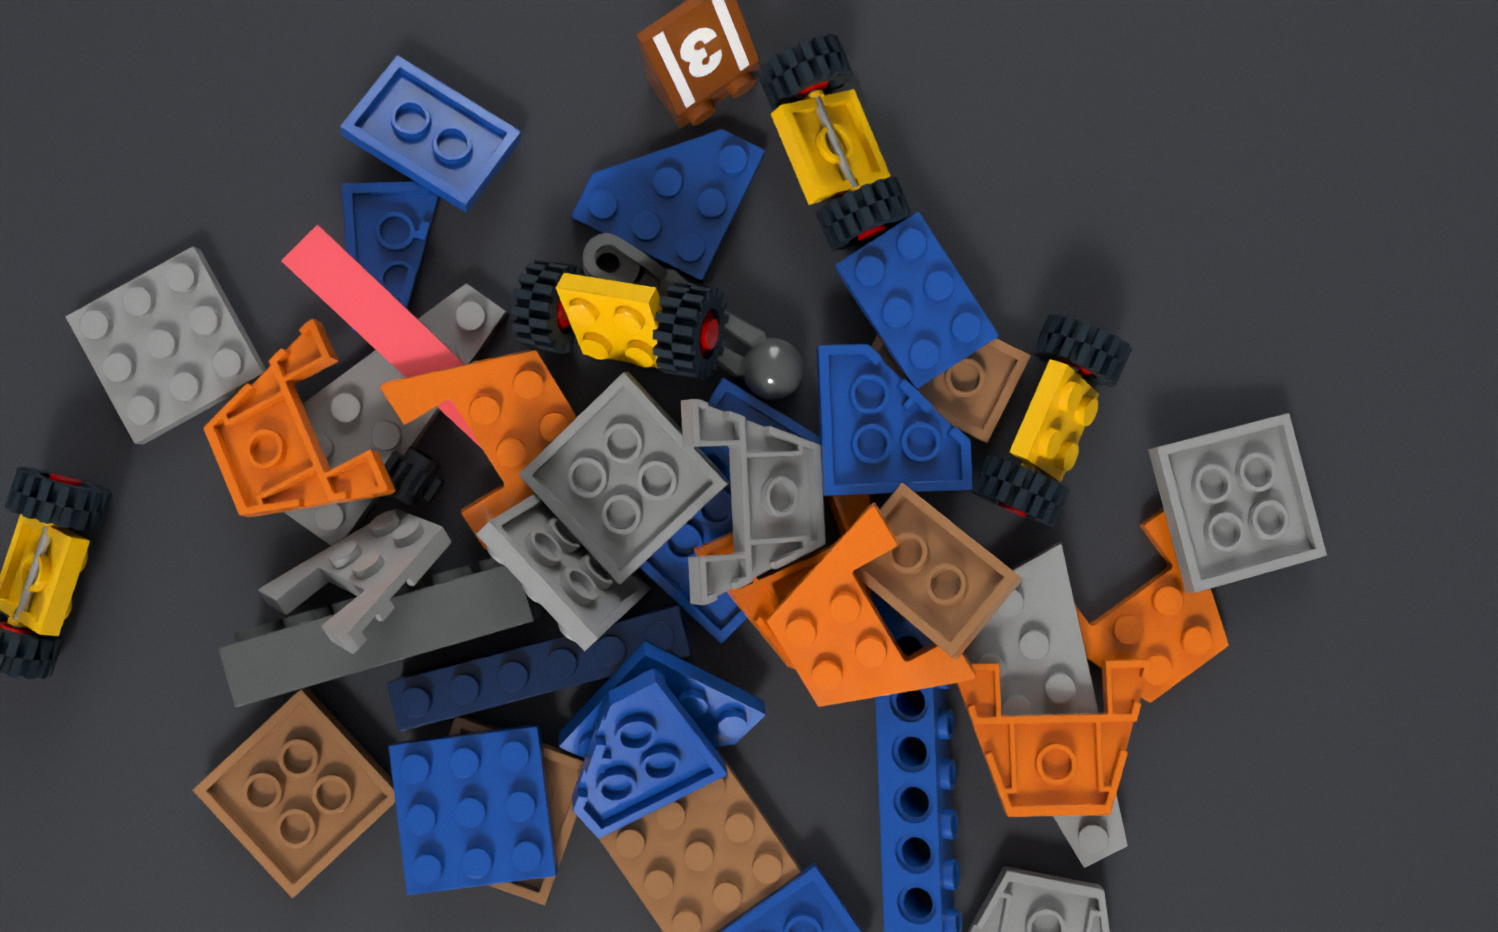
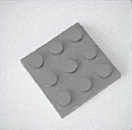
M194 246L65 316L134 444L143 445L238 393L246 383L253 384L267 370L201 249Z
M628 371L623 372L518 474L619 585L627 580L730 483L727 477L699 447H683L682 429Z
M1289 413L1148 449L1186 593L1200 592L1327 556Z
M536 493L490 520L476 534L486 544L491 557L511 571L522 583L523 590L528 597L540 603L558 622L561 632L568 639L576 642L584 651L651 590L636 572L619 585Z

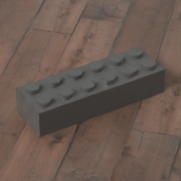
M490 558L479 562L481 569L479 573L472 574L470 565L430 576L432 586L425 588L423 579H419L414 586L404 583L390 599L395 607L384 621H378L376 617L372 619L362 631L367 641L354 654L333 643L321 625L355 598L332 604L334 615H331L330 607L326 606L283 618V621L281 619L235 632L234 635L237 643L218 649L236 708L526 624L547 614L548 611L540 603L528 597L523 590L522 583L505 565Z

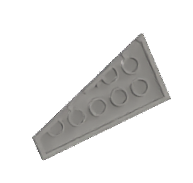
M466 283L418 318V320L465 364H470L477 360L509 313ZM377 350L373 351L303 403L331 470L369 449L378 451L384 464L395 450L404 455L409 446L415 447L441 411L436 406L404 425L379 386L385 381L406 377ZM379 497L284 513L332 546L357 530Z
M1059 541L1011 568L1023 580L964 650L971 663H999L1001 715L1099 713L1062 543ZM1117 793L1110 815L1053 816L1084 868L1128 846Z

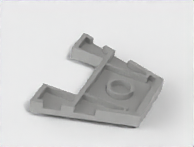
M700 399L681 400L683 447H729L734 552L731 554L688 557L690 604L706 605L718 600L717 596L731 589H739L753 582L754 577L770 569H778L825 545L821 445L772 426L764 427L745 419V416L732 411H722L708 406V402Z
M395 508L378 515L371 523L265 584L258 591L268 605L285 615L289 614L328 582L357 596L321 625L333 643L354 654L367 641L362 633L365 627L374 617L378 621H384L395 608L390 601L394 594L405 582L409 586H414L452 541L442 526Z
M1003 866L967 932H1110L1105 892L1099 884Z

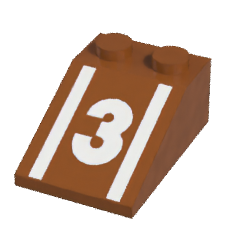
M686 0L636 35L648 83L680 129L690 122L693 126L704 122L715 113L717 109L715 105L729 95L733 98L742 96L757 82L755 77H757V70H759V58L736 0Z

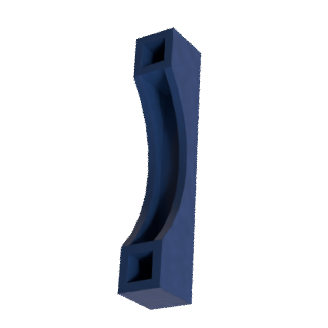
M675 603L620 618L586 651L576 642L562 635L505 651L446 663L401 675L386 683L398 731L416 728L610 677L644 641L678 658L690 656L693 647L683 608L680 604Z

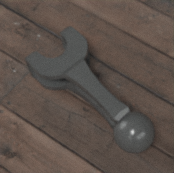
M603 233L593 237L586 244L583 251L584 272L587 277L656 287L660 300L662 296L667 297L666 290L670 285L674 286V282L689 283L677 271L664 269L648 255L620 237L610 233ZM604 255H612L619 260L620 267L615 272L607 273L597 267L596 260ZM725 310L724 313L729 314V322L725 324L724 330L736 337L749 349L743 357L723 346V355L717 356L718 365L733 377L742 376L747 388L759 398L780 400L791 395L799 387L804 374V364L798 350L791 343L783 339L766 338L765 332L762 329Z

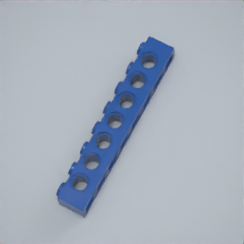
M871 589L874 605L905 655H908L905 644L909 636L919 640L923 648L933 643V641ZM952 684L919 689L925 698L923 710H918L909 703L907 692L875 697L884 932L962 931L961 911L954 909V890H957L959 887L960 865L958 859H953L952 840L956 839L958 833V814L956 809H951L950 790H953L956 784V764L954 759H949L948 739L953 738L955 722L952 709H947L946 689H950ZM911 736L919 738L925 744L927 749L926 759H920L911 752L909 747ZM912 787H918L926 793L929 800L928 808H922L913 801L911 797ZM913 837L921 838L929 845L931 857H924L917 853L913 846ZM921 888L927 891L932 898L933 906H925L920 903L915 896L914 889Z

